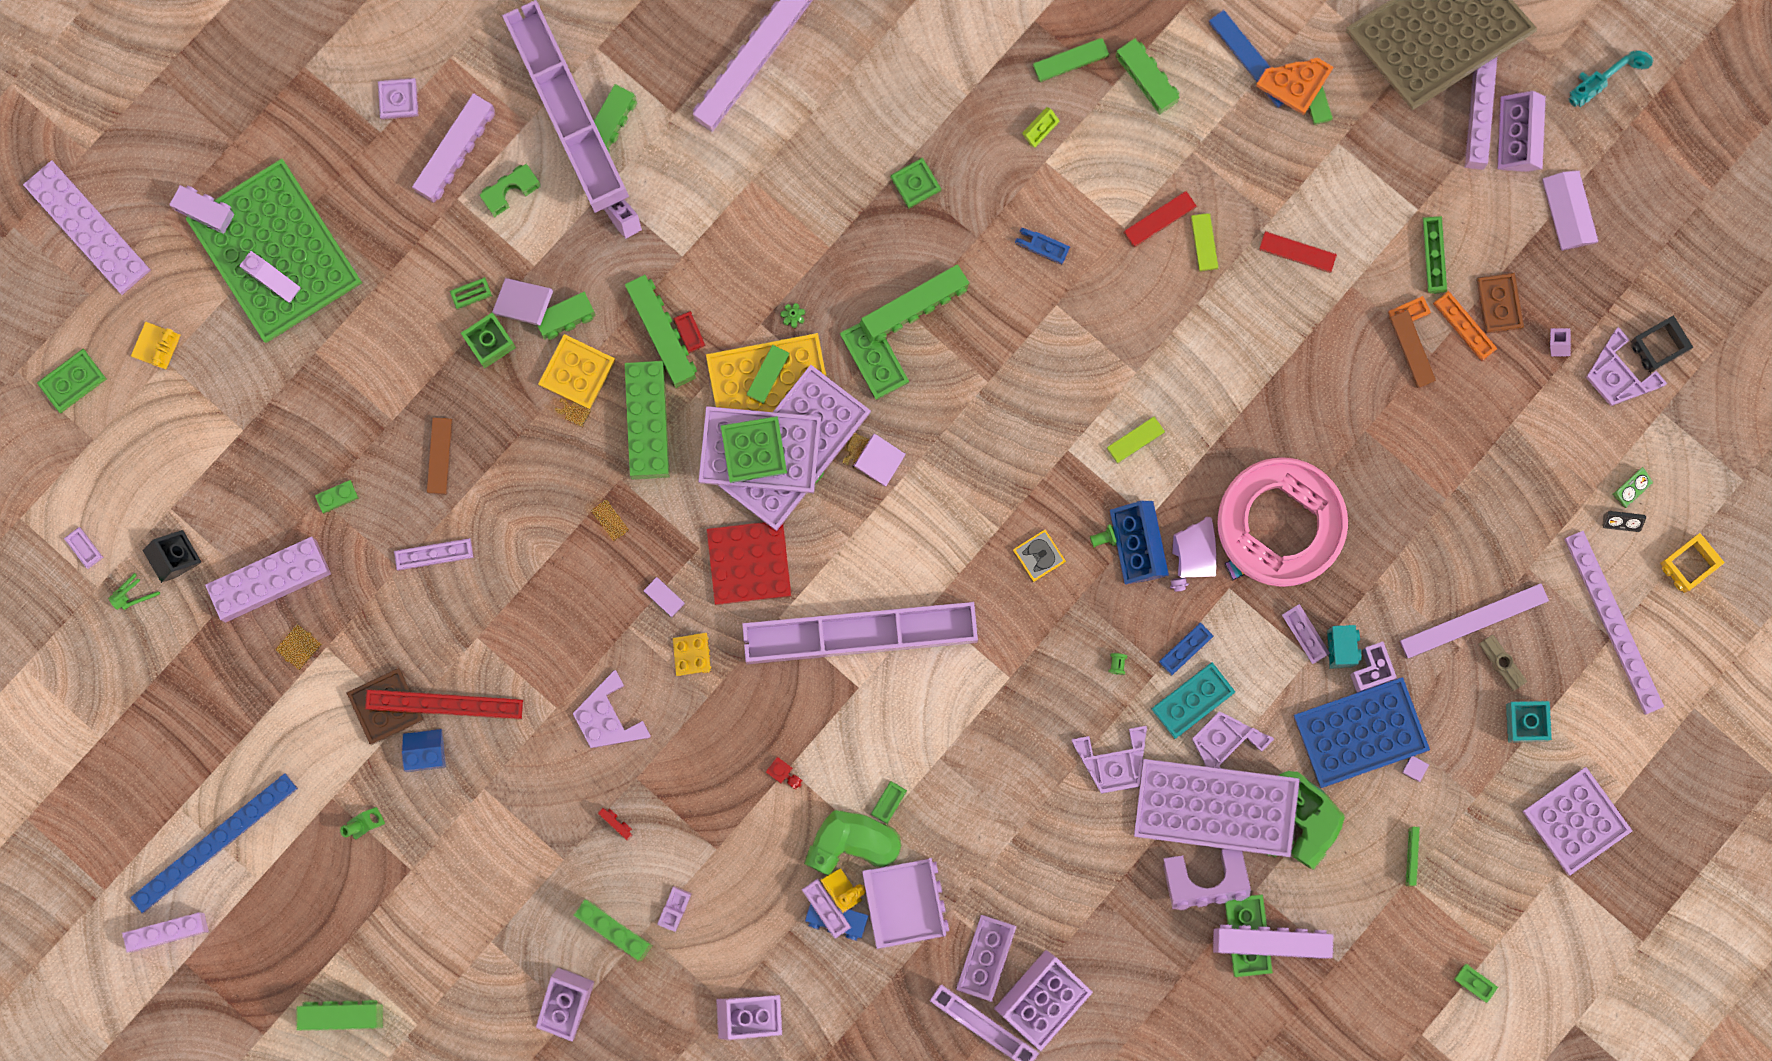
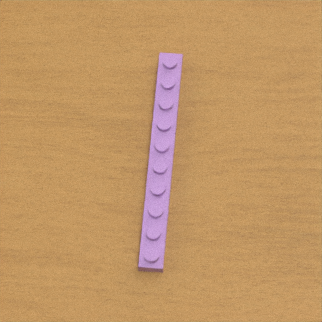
M1584 531L1565 538L1567 547L1644 714L1646 715L1663 708L1664 705Z

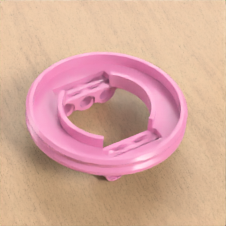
M1280 457L1257 462L1236 476L1222 497L1217 524L1223 549L1231 562L1241 572L1260 583L1286 587L1309 582L1321 575L1333 564L1346 540L1348 515L1339 489L1323 471L1305 461ZM1279 488L1288 494L1287 496L1292 497L1303 505L1305 509H1308L1317 516L1316 535L1309 547L1298 554L1283 556L1282 558L1248 534L1250 532L1248 514L1253 501L1265 491Z

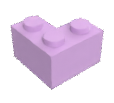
M1384 642L1361 650L1367 668L1350 674L1357 693L1397 678Z

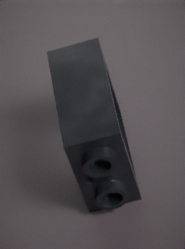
M1674 315L1630 341L1632 350L1640 356L1642 366L1649 373L1654 372L1694 348ZM1665 327L1679 351L1656 363L1642 339Z

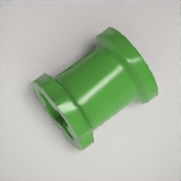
M1111 653V669L1108 670V673L1125 675L1124 665L1128 655Z

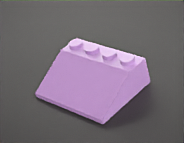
M1045 950L994 1009L1037 1049L1042 1051L1093 992L1062 962Z

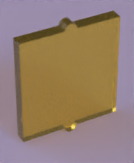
M297 624L275 650L285 658L286 662H290L300 670L322 644L311 636V632L305 631Z

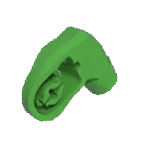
M1287 771L1278 776L1300 779L1295 824L1303 829L1302 836L1298 837L1291 850V856L1314 870L1326 856L1325 853L1334 844L1342 829L1345 817L1323 790L1312 784L1299 772Z
M835 810L824 820L817 831L813 846L810 845L804 864L823 874L830 875L840 860L838 857L842 853H846L853 857H859L875 867H885L893 863L900 854L902 846L900 835L894 828L866 815Z

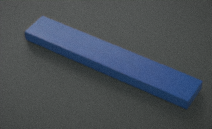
M1225 10L1209 20V24L1258 83L1265 70L1271 67ZM1266 93L1277 108L1284 104Z

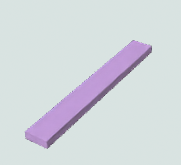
M1538 584L1399 642L1406 658L1409 659L1544 604L1549 600L1542 584Z

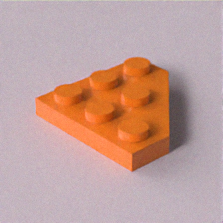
M1313 58L1309 61L1267 68L1256 84V87L1304 115L1334 67L1320 58Z

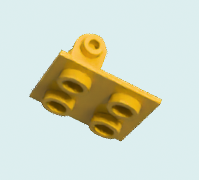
M145 322L131 357L166 370L181 335L173 332L171 329H164Z
M707 633L673 638L676 676L701 672L710 673V649L708 648L709 638Z
M841 868L821 879L824 888L829 892L842 913L861 902V896L866 892V888L862 884L853 887Z

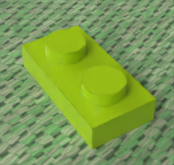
M1046 107L1022 132V135L1030 146L1035 148L1060 120L1051 108Z

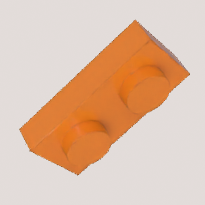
M1423 296L1388 311L1389 316L1392 317L1408 310L1413 322L1431 314Z

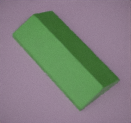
M1253 895L1241 901L1234 899L1225 902L1227 925H1232V929H1239V926H1251V930H1258V927H1267L1263 895ZM1231 954L1234 977L1273 973L1271 956Z

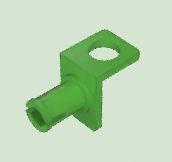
M1111 524L1107 525L1106 531L1090 536L1093 548L1108 542L1112 546L1117 545L1114 529Z
M375 807L361 812L347 822V825L341 826L340 833L345 838L352 835L356 840L370 830L383 826L385 821L378 808ZM370 814L376 815L377 823L371 821Z

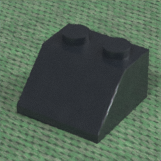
M183 530L153 539L142 550L161 583L177 578L201 563L200 558Z

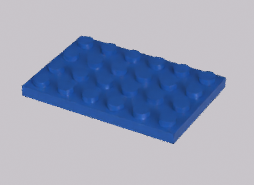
M1403 677L1293 715L1320 789L1430 750Z

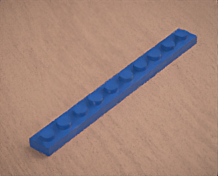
M284 773L132 895L130 899L141 913L146 912L298 789L297 786Z

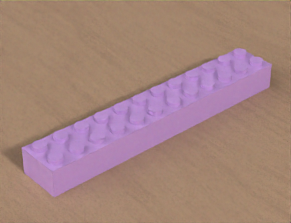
M535 0L521 7L526 17L522 19L518 9L502 16L588 200L596 213L628 198L629 195L545 17Z
M974 602L742 623L744 642L749 643V645H744L746 664L978 642Z

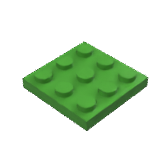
M778 416L721 425L730 483L787 474Z

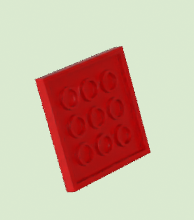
M765 522L707 529L715 605L792 597L783 524L777 531Z

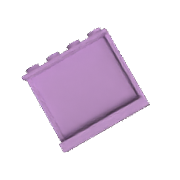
M932 858L862 871L877 949L946 936L949 926L948 921L943 920L942 912L946 911L944 901L939 899L938 893H941L942 890L940 881H936L935 873H938L936 861L932 862Z

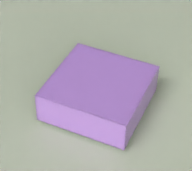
M1412 756L1409 758L1402 773L1420 782L1429 764Z

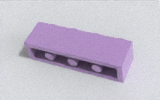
M199 912L122 934L126 952L133 953L209 931L205 913Z

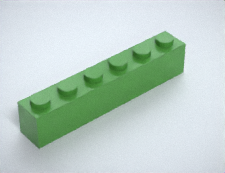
M957 264L861 318L859 324L871 343L874 341L880 342L891 331L893 333L898 332L903 328L902 325L907 322L911 324L917 321L923 313L927 315L933 312L937 305L941 304L943 306L950 302L953 296L957 295L959 297L966 293L969 281Z
M643 275L625 284L675 388L696 379L695 372H697L693 361L689 363L686 357L689 353L685 345H680L678 339L681 337L676 328L672 329L670 323L673 321L668 311L664 313L661 307L664 303L660 295H655L653 290L656 287L652 279H647L646 275Z

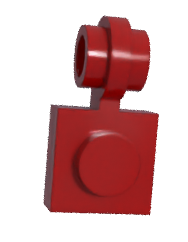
M776 757L766 771L768 775L780 784L787 778V784L796 790L802 786L801 782L803 780L795 774L790 776L789 773L793 768L779 757Z

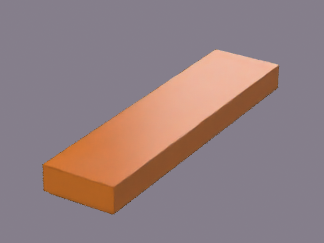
M1449 291L1433 303L1481 361L1497 350V347Z

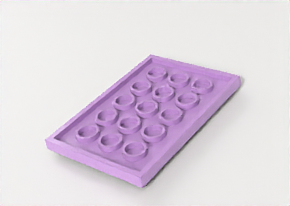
M706 406L699 483L814 493L821 417ZM778 416L787 474L730 483L721 425Z

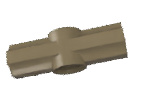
M1493 634L1478 644L1492 662L1493 668L1500 673L1512 691H1515L1527 682L1514 664L1513 658L1505 652ZM1500 658L1506 660L1507 665L1505 668L1499 665Z

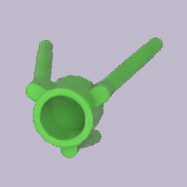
M134 573L108 599L116 610L121 607L125 610L132 605L160 595V592L157 591L127 602L129 597L126 593L140 582L139 578L132 582L137 576Z

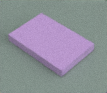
M505 278L493 309V314L540 326L553 290Z

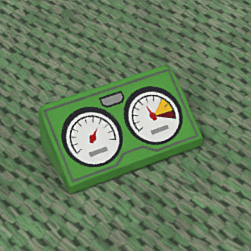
M1642 467L1612 495L1626 508L1653 484V481Z

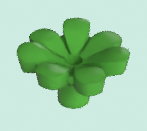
M797 303L793 307L787 304L785 306L786 311H782L780 314L781 317L785 318L783 324L787 326L791 323L792 328L797 327V322L803 324L805 319L801 316L805 315V310L799 309L800 305Z

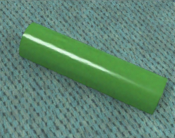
M1442 216L1423 218L1428 293L1447 292Z

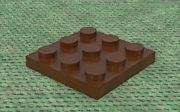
M400 668L346 692L370 745H374L424 721L421 713L365 710L367 690L411 692Z

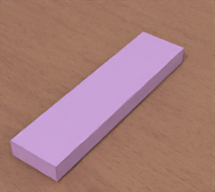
M470 538L394 551L398 571L474 558Z

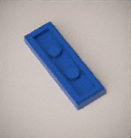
M1200 622L1159 663L1172 676L1214 636Z

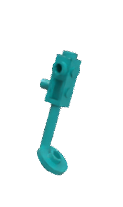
M1631 51L1602 74L1598 71L1591 76H1588L1585 72L1580 73L1579 78L1583 82L1570 92V97L1568 98L1570 104L1574 107L1577 105L1582 107L1595 95L1602 92L1608 86V78L1628 63L1636 69H1648L1653 64V57L1644 51Z

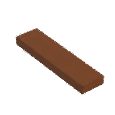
M1407 310L1390 317L1417 388L1436 381L1409 311Z
M451 418L432 419L427 483L428 494L447 495L453 421Z

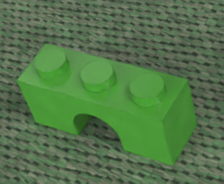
M527 164L519 165L510 175H504L499 178L498 183L492 187L487 186L484 188L480 197L495 218L510 208L505 199L506 193L509 190L519 189L526 197L540 188L541 185Z

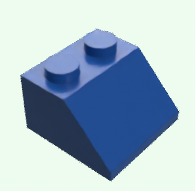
M442 729L403 734L402 758L404 771L415 772L446 768Z

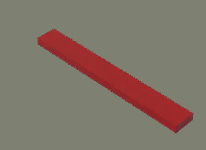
M367 690L365 710L522 720L523 700Z

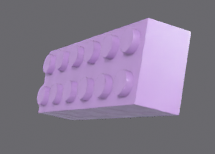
M310 537L210 582L205 586L220 620L226 623L331 575V572L316 539Z

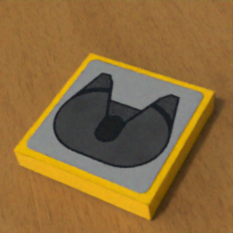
M1046 530L1013 549V552L1033 583L1066 562Z

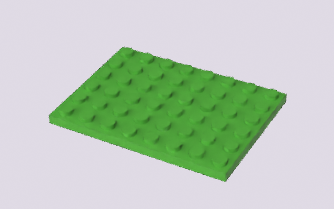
M280 159L214 200L218 204L223 202L231 207L230 210L234 213L224 234L186 217L187 222L265 344L362 284L357 273L283 159ZM250 251L268 262L301 288L290 303L242 270L240 264Z

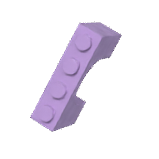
M1222 849L1221 861L1225 878L1219 885L1213 888H1201L1190 881L1183 856L1164 858L1163 867L1172 909L1184 910L1190 906L1197 905L1198 907H1203L1209 903L1216 902L1217 904H1222L1228 900L1236 899L1241 901L1250 897L1251 888L1242 851Z

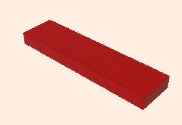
M1185 191L1126 229L1124 234L1135 248L1195 209L1197 205L1188 192Z
M1266 231L1259 247L1260 251L1328 273L1332 272L1337 256L1335 253Z

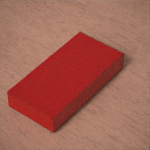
M691 311L673 318L688 353L706 346Z

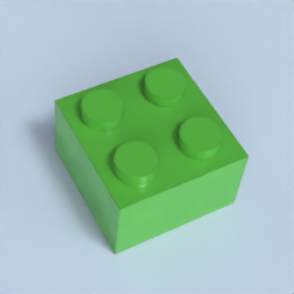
M493 312L461 332L464 340L484 369L516 348Z

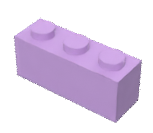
M180 185L169 204L173 210L222 234L225 233L234 216L229 205L223 202L218 204L214 202V198L207 194L201 196L197 194L196 189L190 186L185 188Z

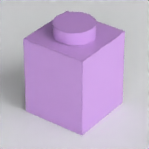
M1570 328L1551 329V356H1571Z

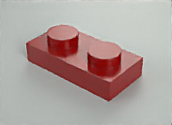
M602 808L598 814L627 841L633 836L630 833L632 828L624 821L622 823L616 820L618 815L610 808L608 810Z

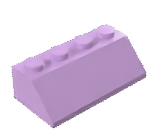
M1535 91L1501 97L1499 170L1528 172L1543 168L1545 96Z

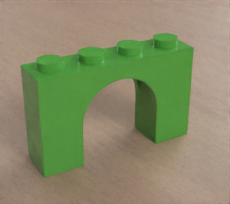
M585 899L574 914L575 917L638 961H643L653 946L647 940L613 919L590 900Z

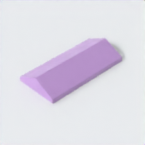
M1580 171L1562 172L1543 178L1542 181L1561 251L1598 243Z
M981 915L956 990L992 1002L1017 926Z

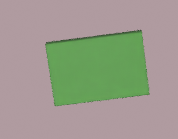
M82 349L38 381L37 384L57 411L62 413L107 380V378L88 353Z

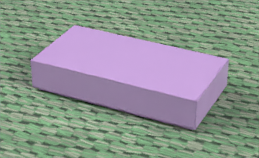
M78 527L64 538L87 569L104 558L81 527Z
M657 577L644 590L671 617L685 604Z

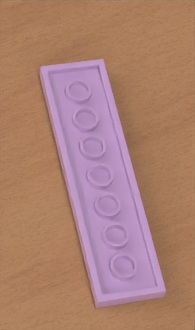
M52 160L23 184L121 295L151 271Z

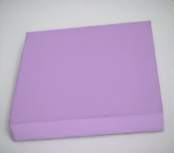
M415 78L378 81L381 119L418 116Z
M873 434L853 466L885 487L906 454L878 435Z

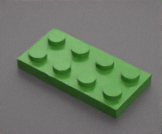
M859 323L840 333L875 400L909 383L886 338L880 342L874 341L871 343Z

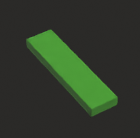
M1103 38L1036 62L1033 64V68L1039 82L1109 57V52Z

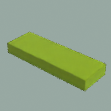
M1210 213L1192 215L1191 222L1199 272L1218 269V261Z
M1154 416L1108 446L1107 450L1118 464L1164 434L1165 431Z

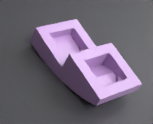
M674 886L657 925L676 932L692 893Z

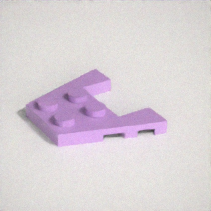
M1619 327L1613 332L1586 376L1587 380L1610 406L1659 389L1667 384L1657 371L1652 373L1643 382H1640L1615 352L1629 341L1628 337Z
M616 670L573 713L590 748L651 737L643 721L624 730L608 700L607 695L624 687Z
M1219 711L1193 737L1192 741L1206 767L1222 769L1220 765L1246 738L1260 752L1274 739Z
M1146 726L1129 729L1132 749L1093 756L1089 736L1072 739L1076 751L1101 794L1140 786L1147 732Z

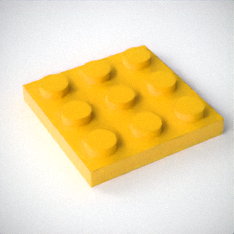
M564 334L538 385L590 410L615 362V358Z

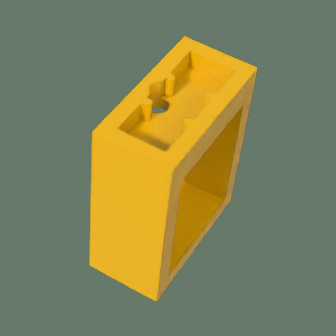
M1699 533L1660 564L1662 565V571L1667 576H1671L1675 581V587L1679 591L1686 593L1725 562L1702 534ZM1693 545L1711 567L1689 583L1672 561Z

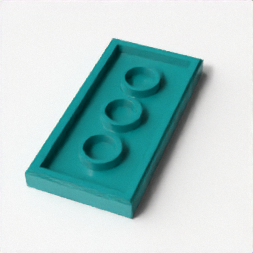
M1211 662L1156 704L1151 710L1171 736L1176 739L1236 692L1213 662Z

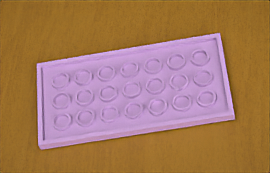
M810 365L773 412L821 417L816 482L868 417L871 410ZM717 485L775 531L780 528L807 494Z
M1143 759L1134 837L1291 857L1300 779Z

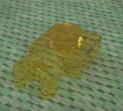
M560 399L559 401L564 404V408L558 409L555 407V411L558 414L566 413L565 420L583 428L591 410L574 401L570 406L565 399Z
M856 433L852 435L845 448L849 455L844 458V465H848L850 459L853 460V465L855 464L869 438Z

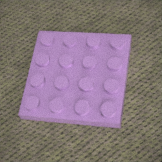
M1587 767L1581 769L1522 811L1568 876L1632 832V829Z

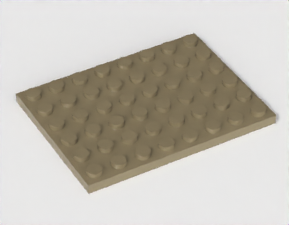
M1389 0L1346 27V32L1412 110L1529 37L1537 30V27L1513 0Z

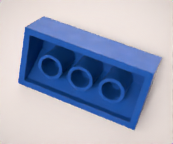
M1141 500L1110 510L1125 585L1169 576L1154 501Z

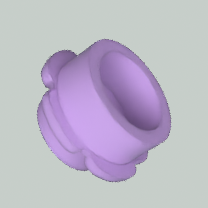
M1185 577L1175 578L1171 580L1170 588H1174L1175 592L1186 590L1185 586H1188L1189 583L1186 582Z

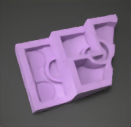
M1205 517V520L1196 525L1192 524L1186 530L1174 534L1172 554L1179 557L1178 576H1216V543L1211 517Z

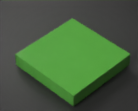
M923 158L890 175L891 180L908 208L941 191V187Z

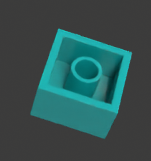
M1356 625L1332 626L1327 630L1330 669L1353 668L1361 661V649H1358L1357 641H1360V632L1356 630Z
M1550 701L1509 702L1506 704L1508 743L1548 742L1552 740Z

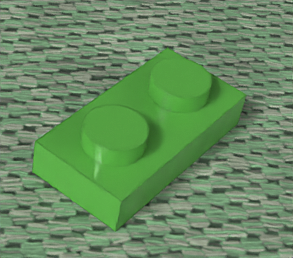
M351 480L315 495L323 514L359 499Z
M1467 964L1463 965L1454 978L1457 983L1485 1003L1489 1002L1498 989V986Z

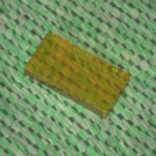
M607 499L591 510L613 542L629 531Z

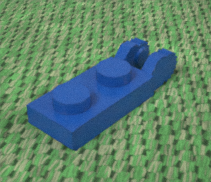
M1025 228L1020 229L1022 235L1033 239L1029 243L1023 239L1016 238L1015 243L1063 265L1070 249L1068 245L1041 233Z

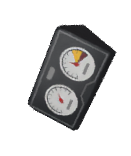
M1608 511L1603 514V528L1640 532L1645 523L1646 516Z

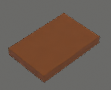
M1515 273L1478 277L1476 281L1485 334L1523 329L1524 323Z

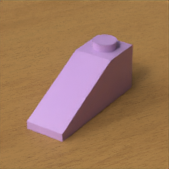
M625 200L604 208L617 230L625 239L642 230L638 214Z
M252 251L249 252L240 264L244 272L288 303L293 300L301 289Z

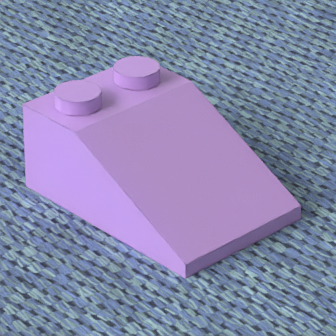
M557 968L550 978L536 1028L573 1041L590 998L594 981Z
M780 995L717 999L719 1039L731 1040L782 1035Z

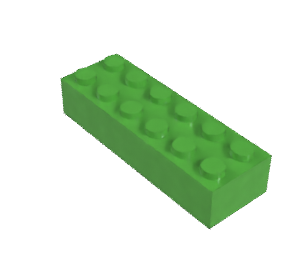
M663 361L625 363L630 477L632 480L670 478Z

